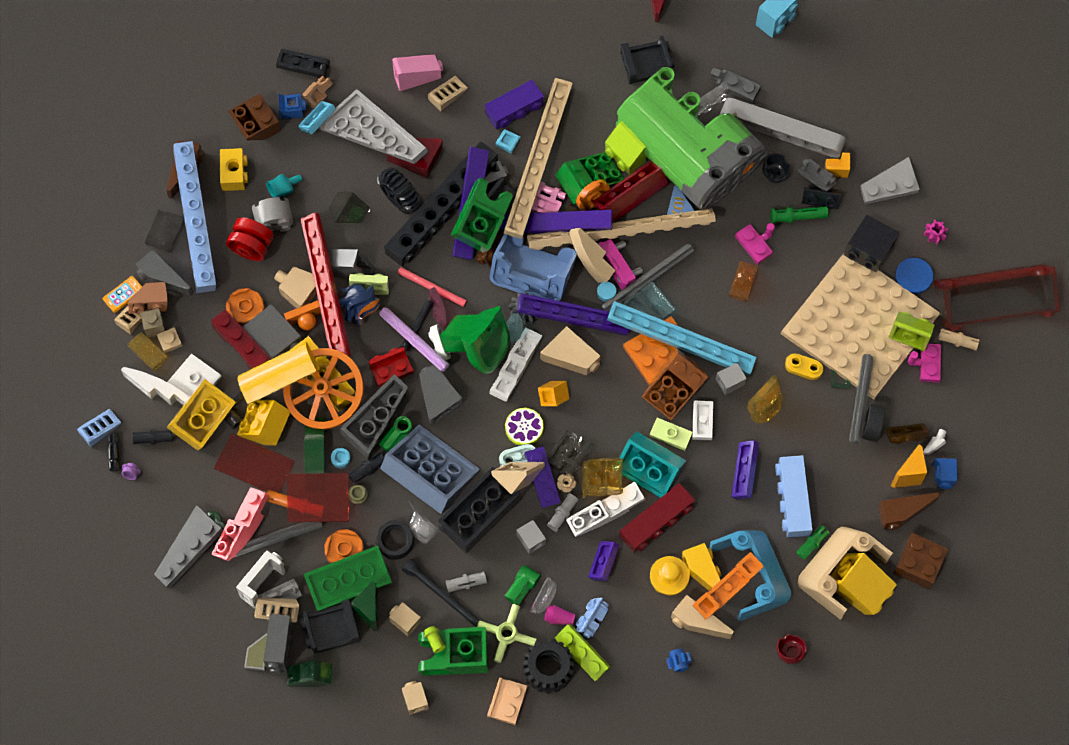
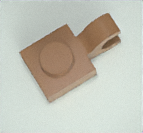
M322 76L318 79L317 83L313 82L302 96L311 108H315L327 97L325 91L333 83L329 78L325 79Z

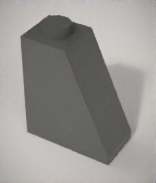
M327 249L333 276L349 279L350 274L363 273L365 275H373L375 266L359 250Z
M428 365L421 370L419 374L428 421L433 426L462 405V398L435 365Z

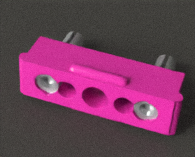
M612 239L599 242V246L606 251L603 259L615 269L612 276L621 290L632 284L636 279V275L643 273L641 267L631 271L620 254L619 249L626 246L625 241L616 244L613 243Z

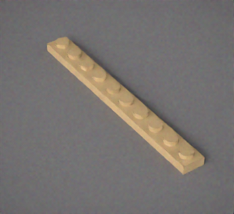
M558 78L554 79L504 230L506 235L520 239L523 237L569 97L572 82Z
M712 208L615 222L612 223V230L584 232L594 241H598L600 238L615 239L621 235L634 236L641 232L654 233L655 230L661 229L670 231L675 227L689 228L695 224L709 225L711 222H716L715 214ZM547 232L527 235L529 248L534 250H540L546 246L560 247L566 243L573 244L569 232Z

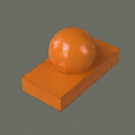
M317 300L284 313V317L290 325L298 323L301 329L305 331L311 330L316 325L315 316L321 314L319 301Z

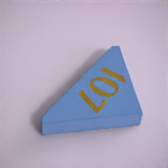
M675 185L667 215L694 211L681 190Z

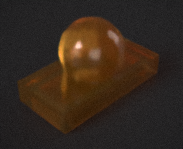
M742 261L739 262L729 297L747 302L758 266Z

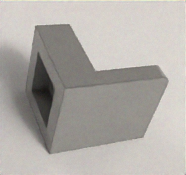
M737 363L721 370L716 375V381L725 395L744 386L747 379Z
M533 520L517 529V537L528 554L546 545V538Z

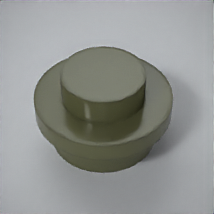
M355 485L350 488L348 497L352 503L362 504L366 501L368 492L364 486Z

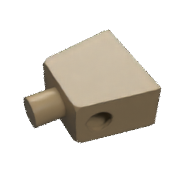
M293 267L288 274L279 270L275 275L274 279L281 283L279 286L280 294L296 308L310 304L317 294L312 273Z

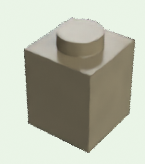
M159 308L140 312L147 338L157 336V334L165 331Z

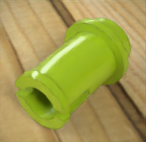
M431 626L424 631V637L428 638L434 653L441 652L446 648L441 640L438 628Z

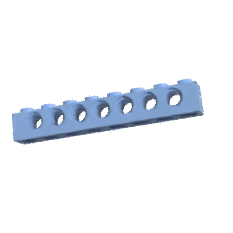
M193 141L174 143V158L196 293L215 291L216 281Z

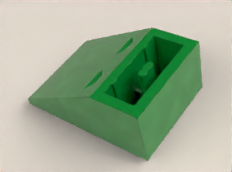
M606 152L564 162L555 175L574 205H576L579 193L593 181L605 180L611 189L624 180Z

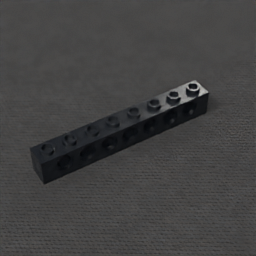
M480 141L475 148L489 150L485 172L486 177L490 170L493 171L496 168L498 153ZM468 155L384 246L385 254L403 267L406 263H410L417 250L423 249L427 239L430 236L433 237L438 232V227L449 220L451 213L460 208L464 185L463 178L466 173ZM459 190L458 193H452L451 191ZM441 203H447V204H448V205L445 206V207L439 206V204H441ZM429 216H434V217H436V218L433 219V220L427 219V217H429ZM417 229L423 230L422 233H416L415 231ZM406 242L411 243L408 247L403 246Z

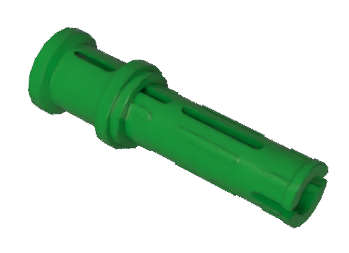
M827 206L792 209V207L776 210L775 208L770 209L772 224H776V222L791 223L794 220L828 218Z

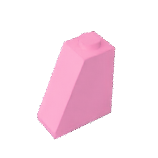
M435 54L392 59L394 77L400 91L441 79L443 66L440 60L437 61Z

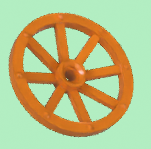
M329 348L311 350L315 358L321 356L332 357L323 378H321L319 371L313 373L315 381L305 378L296 381L312 387V389L295 399H292V384L284 387V400L290 413L302 424L314 429L336 428L346 423L359 409L364 395L363 376L356 363L344 353ZM339 359L344 361L352 370L348 374L329 381ZM355 378V397L333 389V386ZM321 385H324L323 390H319ZM331 394L352 402L350 408L340 417L330 399ZM316 395L309 419H307L297 410L296 405ZM322 398L334 420L326 422L315 421Z

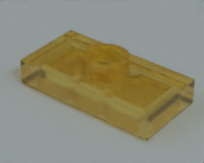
M142 332L127 344L153 371L168 359Z

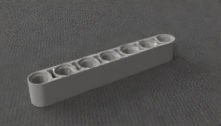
M726 98L720 115L736 112L738 121L741 120L747 129L834 158L840 157L846 141L845 137L838 133L733 98Z

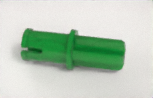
M820 525L811 536H808L805 543L796 551L798 557L806 559L814 549H818L819 544L830 534L828 529L821 534L826 527Z

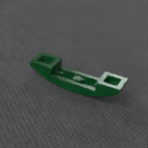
M318 417L315 421L325 422V417ZM305 425L306 493L325 492V430L314 429Z

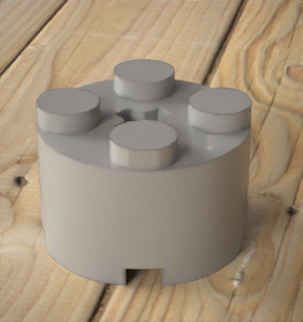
M274 197L259 201V206L255 207V204L252 206L254 220L265 225L271 231L280 229L281 232L290 230V225L293 224V217L289 200L284 198L285 201H280V197Z

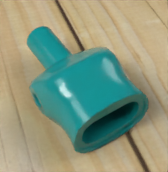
M280 174L275 179L267 181L266 186L273 198L284 197L293 192L292 185L301 182L302 177L301 175L287 178L284 174Z

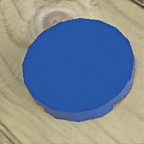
M919 258L905 259L899 264L895 272L896 283L912 294L924 293L929 289L933 281L931 266Z

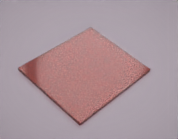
M348 473L287 474L288 522H349Z

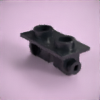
M808 186L804 187L801 204L839 209L842 194L838 190L823 192L821 188Z

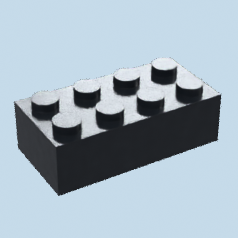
M494 467L477 481L437 521L438 528L465 553L478 543L521 500L520 491L510 494L492 476L491 471L495 470Z

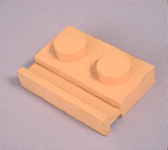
M499 677L487 717L516 725L527 686Z

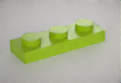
M567 624L555 637L558 642L564 643V647L570 649V654L573 655L575 661L594 681H598L611 667L571 624Z

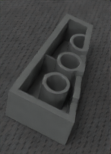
M394 374L340 428V434L367 459H369L406 396L408 386Z

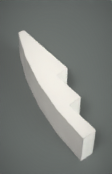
M524 329L510 351L508 359L500 370L499 376L491 387L489 394L507 402L539 345L542 335L530 329Z
M126 367L121 369L124 377L151 399L158 394L170 405L176 400L184 405L190 398L184 392L160 378Z

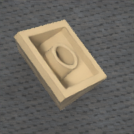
M509 462L491 472L492 476L510 494H513L530 485L543 469L545 463Z

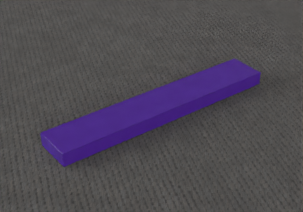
M475 147L469 148L459 215L475 181L480 177L485 179L489 150ZM455 238L452 257L472 260L474 248Z
M612 210L530 213L524 233L570 232L571 229L581 228L583 231L612 230L613 212ZM510 214L504 215L505 217L501 224V231L503 233Z
M523 293L519 295L517 313L626 336L629 334L628 328L607 321L610 311Z

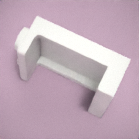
M266 550L236 586L240 598L255 609L258 598L255 591L273 570L278 571L282 575L285 574L283 559L277 553L273 552L271 554Z

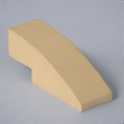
M581 228L571 229L569 233L572 243L584 267L598 283L608 282L615 269L603 259L606 251Z

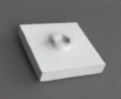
M191 354L167 383L175 386L190 397L204 379L215 386L222 376Z

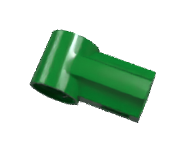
M401 416L395 420L394 426L379 444L384 451L388 453L413 430L409 418ZM407 424L408 428L406 430H399L400 425Z
M524 564L518 571L515 581L507 591L505 598L510 603L520 606L530 589L532 590L536 586L541 575Z

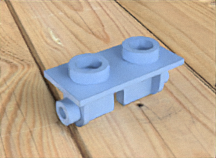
M603 598L590 600L586 606V613L576 623V630L584 632L583 636L587 639L593 637L599 627V624L594 619L602 621L609 610V605L602 601Z

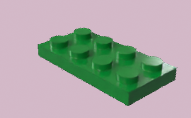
M378 545L303 574L317 611L358 596L371 582H376L377 588L392 583Z

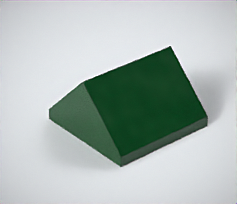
M371 582L351 603L354 613L373 631H378V592L376 582Z

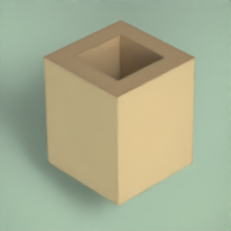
M403 602L399 606L396 605L389 613L390 622L408 637L421 623V617Z
M416 681L405 684V687L402 688V693L409 715L429 709L421 682L416 683Z

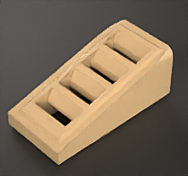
M454 76L430 92L428 99L438 110L443 111L467 91L468 87ZM456 83L460 89H457L453 84Z
M127 306L114 321L116 325L131 335L140 325L142 319L141 314L134 313L132 314L136 318H132L128 314ZM126 318L131 321L130 324L125 321Z
M257 598L254 616L255 618L269 620L270 614L288 615L291 617L292 622L296 623L299 603L296 599ZM264 604H267L266 612H263ZM272 605L275 606L274 613H271ZM280 606L283 607L282 613H279Z

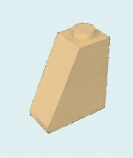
M567 326L540 352V359L543 362L584 375L595 372L600 366V355Z

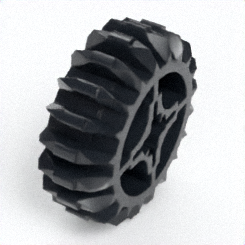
M388 167L377 177L379 188L399 211L410 214L421 204L419 194L412 183L408 181L403 173H400L395 168Z

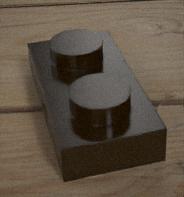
M924 423L886 428V435L890 443L901 444L906 441L918 442L923 439H929V431Z

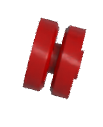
M237 218L232 227L233 232L229 234L225 242L226 246L235 254L248 260L257 262L264 260L267 253L266 247L271 245L274 238L273 232L265 225L252 219Z

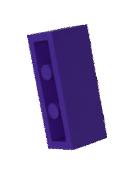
M532 79L485 104V113L496 130L505 128L512 121L522 119L532 110L540 109L544 105V96Z

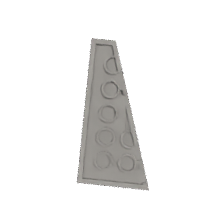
M357 89L339 104L318 128L319 130L413 164L428 152L425 146Z

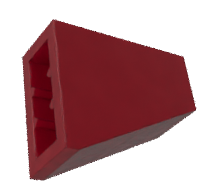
M415 138L428 151L415 164L386 154L388 162L427 178L443 149V140L440 138Z

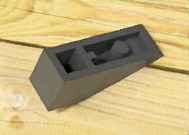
M151 250L136 263L137 274L143 281L146 279L149 283L165 282L166 289L187 296L193 294L190 286L154 250Z

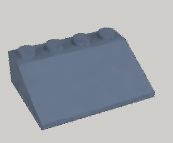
M420 424L386 453L380 468L440 514L453 504L480 471L477 466Z

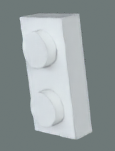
M694 401L692 439L712 440L713 401Z

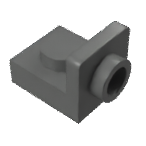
M500 161L496 162L497 172H491L485 177V180L488 182L486 191H490L501 177L505 178V184H507L509 173L506 166H502Z

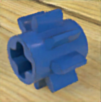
M676 649L669 652L670 657L666 660L669 669L674 668L675 673L689 669L688 664H691L692 661L690 652L685 653L684 649Z

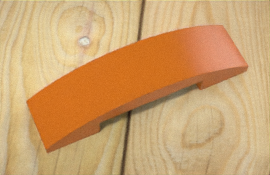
M751 552L748 553L736 564L733 570L710 591L701 596L692 606L707 620L742 590L764 568V565Z

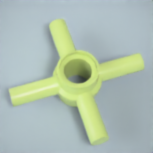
M512 604L507 622L495 626L479 621L477 626L486 627V630L496 634L497 639L500 641L494 657V661L498 663L502 662L507 645L515 640L535 646L536 638L518 633L517 628L514 626L520 606ZM504 630H510L512 635L504 637L501 633Z

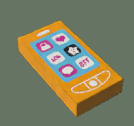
M131 276L102 299L115 314L128 304L129 299L142 286Z

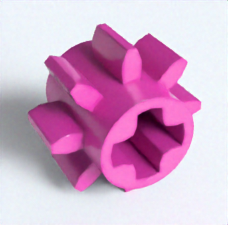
M934 220L931 225L926 224L924 236L928 237V242L938 244L940 239L945 241L947 237L945 234L948 228H944V222L940 223Z

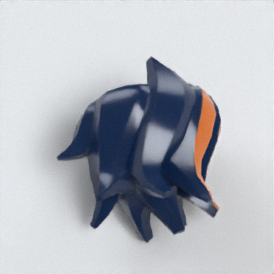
M359 284L341 288L346 295L339 300L341 303L340 308L346 307L345 320L348 322L354 317V324L358 320V324L361 325L362 319L376 312L380 306V298L375 297L373 285L367 290Z

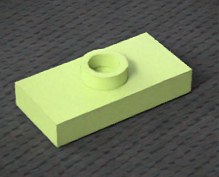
M657 418L649 437L685 451L693 432Z

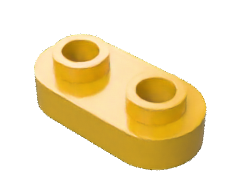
M800 354L789 355L785 362V368L789 373L809 380L819 379L823 372V366L819 361ZM796 360L799 364L795 365L792 361ZM814 366L817 370L812 371L810 367Z

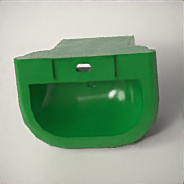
M501 306L484 310L478 315H456L440 335L445 352H466L471 365L483 374H491L504 359L510 343L509 330Z

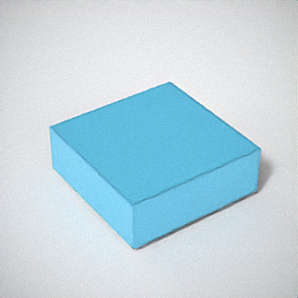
M504 129L495 143L496 147L512 154L520 141V136Z

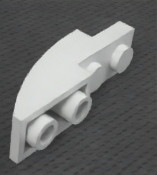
M633 482L602 501L599 500L566 519L575 537L624 515L630 511V508L644 501L645 498L636 482Z

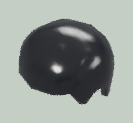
M772 153L764 160L762 171L770 182L781 183L790 175V164L785 161L784 155Z

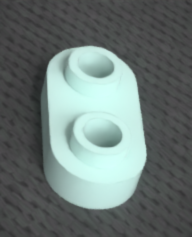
M525 444L504 450L499 457L500 466L507 464L505 462L507 459H511L512 462H527L524 457L525 452L536 448L533 445Z

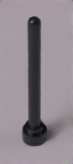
M411 558L402 568L404 573L417 577L470 623L478 626L480 620L420 571V567L414 559Z

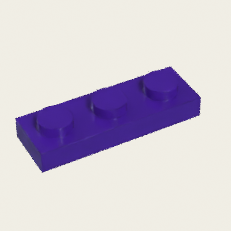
M755 440L739 442L731 496L736 500L751 498L759 447V443Z
M544 446L525 452L527 462L545 463L543 469L533 480L541 508L561 503Z

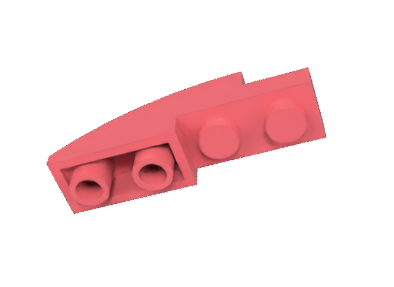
M250 487L234 521L228 520L212 552L213 556L229 561L241 551L253 536L264 517L261 511L269 497L267 493Z

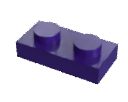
M600 541L588 578L593 581H607L619 548L617 543Z

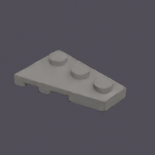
M909 157L860 186L865 205L919 193L920 190Z

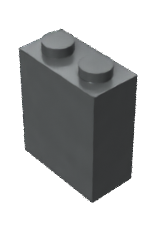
M272 304L242 327L270 359L289 351L302 341L299 333Z
M270 614L263 661L267 670L272 674H282V672H287L293 633V623L288 615Z

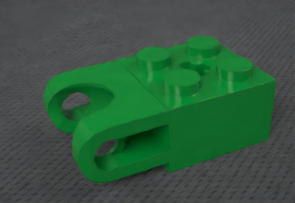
M480 177L475 181L450 236L481 252H486L492 246L513 195L505 191L499 195L496 201L490 200L486 194L488 182Z
M486 627L454 628L439 631L441 640L446 648L441 652H436L431 659L421 661L418 666V672L423 676L489 673L488 634ZM420 632L418 635L420 645L432 648L428 638L424 637L425 632Z

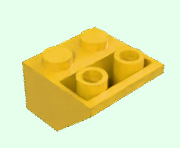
M258 400L250 403L247 407L246 415L239 425L237 435L262 445L276 446L290 411L275 400Z

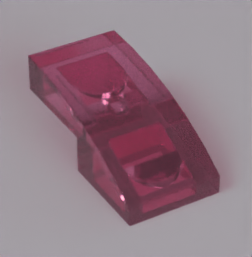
M433 287L428 290L429 299L435 306L432 309L433 317L444 331L447 328L446 312L438 291Z

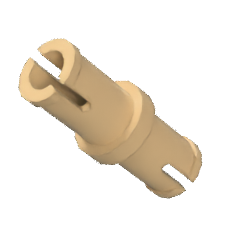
M942 328L939 335V340L955 344L956 347L963 346L976 351L979 344V339L965 336L962 332L955 333Z

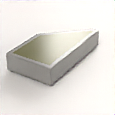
M267 633L247 648L245 669L265 671L263 660Z

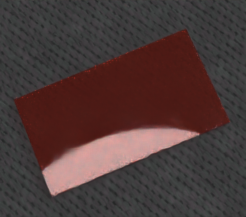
M231 434L214 469L268 492V490L279 493L295 461Z

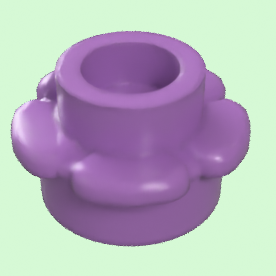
M134 463L122 466V476L128 480H135L141 473L138 466Z

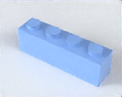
M803 455L780 457L778 464H775L776 476L779 475L780 482L777 484L778 494H782L780 512L784 513L785 520H782V529L786 531L787 537L810 536L812 523Z

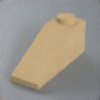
M688 595L684 597L672 612V622L679 628L683 627L689 631L731 639L734 634L732 629L714 615L705 620L692 606L696 601Z

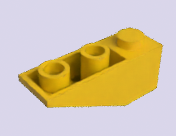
M705 543L682 552V559L688 567L690 576L710 591L720 581L719 577H721L718 566L713 564L712 559L714 557L711 549L707 548Z

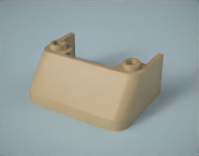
M848 527L838 528L798 577V586L840 620L847 609L832 598L837 590V583L829 576L838 562L851 547L859 552L869 551L885 564L893 554V552L868 533Z

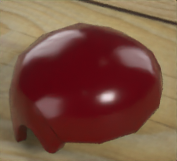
M787 634L785 637L778 639L776 651L778 657L784 663L797 664L806 657L807 646L805 641L799 636Z

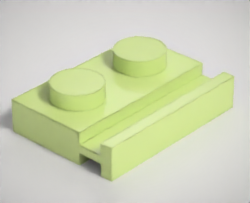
M350 274V286L359 284L367 290L373 285L375 295H389L388 276L382 274Z

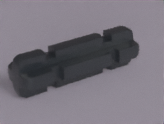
M117 434L107 435L108 469L114 472L119 471Z

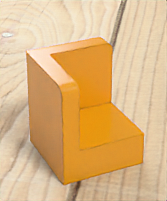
M842 153L841 159H826L825 170L834 174V177L848 178L850 172V153Z
M549 381L538 387L541 406H558L569 400L566 381Z

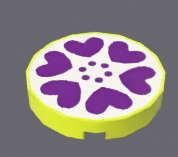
M519 408L511 412L507 417L505 423L506 435L516 445H532L542 436L543 420L536 411L529 408Z

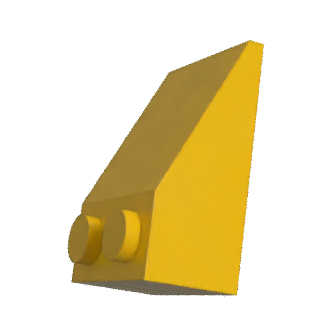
M204 379L167 428L198 451L204 446L236 402Z

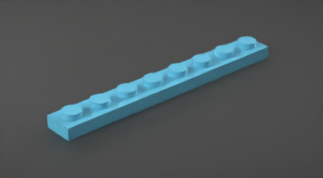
M616 301L613 302L607 321L726 368L737 363L744 375L750 376L756 360L755 356Z

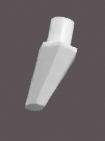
M939 429L937 436L932 437L923 451L924 455H930L946 444L944 439L946 435L945 430Z

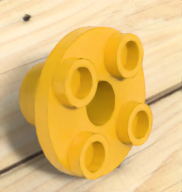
M666 556L658 559L650 571L652 586L656 592L664 595L679 594L685 590L689 582L690 574L688 567L677 557Z

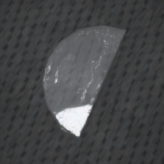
M549 577L546 578L530 612L535 615L540 614L550 605L557 590V584Z

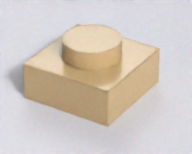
M175 327L157 334L164 353L182 347Z

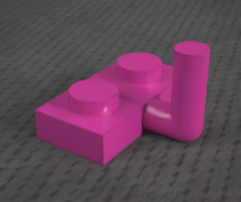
M772 223L767 225L766 232L762 235H759L751 224L735 234V238L757 265L773 254V251L765 242L773 235L774 225Z
M927 344L925 351H921L920 358H917L918 353L916 351L911 352L908 364L920 366V382L939 383L941 345Z

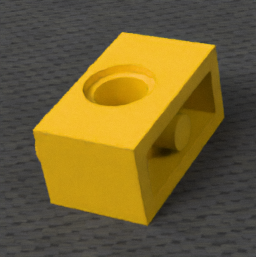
M242 148L220 149V184L222 191L245 190V183H248V173L245 172L244 166H248L247 155H244ZM232 168H238L236 171H230Z

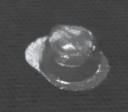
M411 501L409 502L415 511L410 521V528L414 537L426 544L438 532L444 534L429 521Z

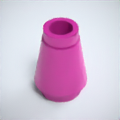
M554 604L553 606L548 605L544 621H548L549 624L573 625L575 614Z

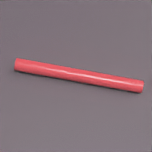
M402 267L398 270L399 275L462 307L467 303V300Z

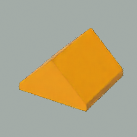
M921 445L917 446L896 473L891 484L893 488L922 484L927 470Z

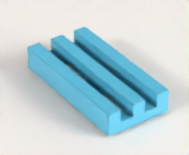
M321 101L298 127L301 131L309 132L312 135L336 108L333 104Z

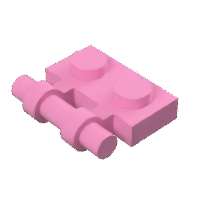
M541 181L531 212H559L562 202L556 199L565 200L567 193L562 192L560 188L549 187ZM544 192L551 196L547 197L545 195H542L541 193Z

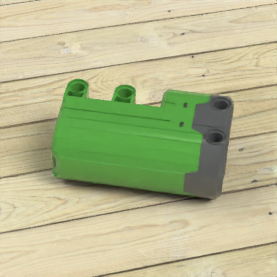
M663 67L620 106L617 111L618 121L616 126L622 121L645 144V156L661 167L664 175L699 209H707L718 203L757 168L768 151L730 113H723L704 126L697 116L700 96L695 92H689L677 100L672 95L671 89L674 84V71L669 67ZM693 102L695 105H689L688 103Z

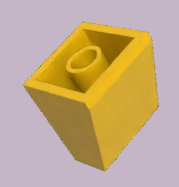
M846 553L829 575L837 583L835 593L865 615L877 614L882 609L883 602L891 597L894 592L893 589L897 585L865 553Z

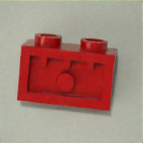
M404 347L400 349L394 348L389 353L374 356L369 361V367L378 388L383 386L394 374L401 379L414 373Z

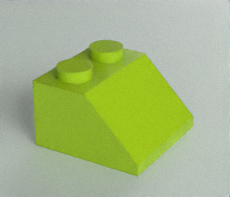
M621 121L605 141L606 154L611 159L614 158L617 161L618 167L629 175L646 162L644 154L645 144Z
M898 311L888 338L925 351L935 325L926 319H918L910 313Z

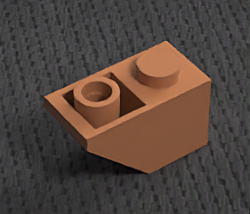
M165 282L146 283L129 299L128 314H140V312L159 308L160 312H166L168 301Z

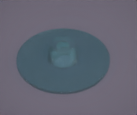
M516 313L512 314L507 322L509 340L512 342L518 341L523 331L522 319Z

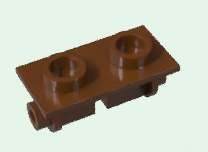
M500 228L490 250L486 252L479 251L476 257L478 263L484 264L486 262L491 268L493 255L504 235Z

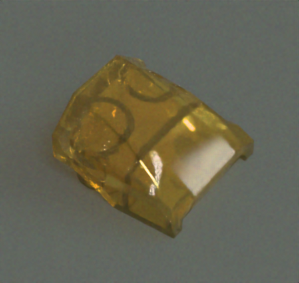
M775 374L748 402L747 410L751 414V419L757 424L769 422L782 409L781 388L779 379Z
M601 458L583 461L582 497L623 494V459Z

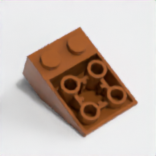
M676 348L641 397L668 419L672 420L708 378L707 372Z

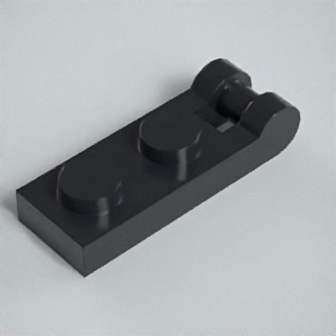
M280 49L276 62V68L312 75L317 78L322 76L326 78V69L330 65V61L326 58Z

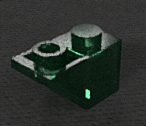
M312 660L288 666L287 686L321 687L332 684V664Z

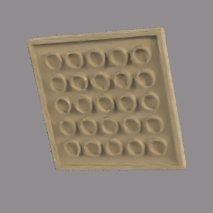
M842 255L781 331V335L856 388L858 386L863 354L873 356L868 396L874 400L914 349L911 346L888 338L898 311L910 313L918 319H926L931 324L936 321L940 312L879 270L874 272Z

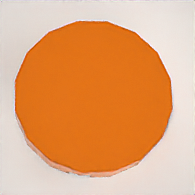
M605 180L593 181L579 193L576 205L582 211H586L587 208L589 210L594 209L592 201L608 191L610 186Z
M249 288L238 289L230 295L226 303V310L239 325H245L264 310V302L258 292Z
M348 529L336 531L327 538L325 543V555L330 563L364 551L361 538L355 532Z

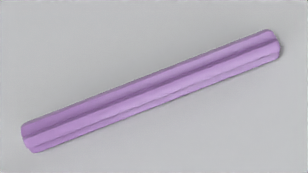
M384 307L380 311L379 315L440 371L444 372L449 367L447 361L391 310Z

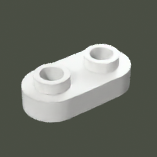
M439 324L430 327L428 334L430 340L434 343V351L446 361L451 358V353L445 352L440 338L443 329Z

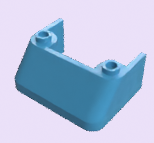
M742 530L710 542L709 548L712 553L733 545L740 551L750 549L751 553L764 565L760 573L765 584L760 585L755 592L758 603L741 609L738 615L739 621L784 605L790 600V587L764 532Z

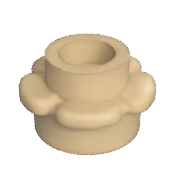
M562 474L558 477L557 487L559 490L570 492L575 488L576 481L571 474Z

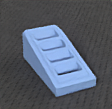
M108 409L83 424L77 430L88 445L92 447L122 423ZM109 416L114 423L110 424L105 418ZM101 421H103L104 424L107 426L106 428H103L101 426ZM95 426H97L100 429L99 432H96V430L94 429ZM91 431L94 435L90 436L87 432Z

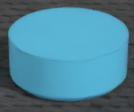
M603 282L597 288V296L602 301L607 302L616 295V288L610 282Z
M344 448L335 449L331 454L332 464L337 468L347 467L351 461L348 450Z

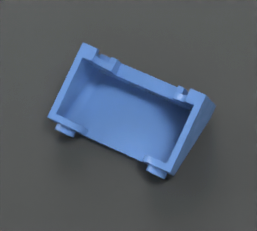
M504 234L493 255L490 270L491 282L518 293L524 294L527 291L528 295L534 294L538 297L560 301L577 259L576 250L565 247L556 256L541 250L530 249L529 246L523 245L524 237L520 239Z

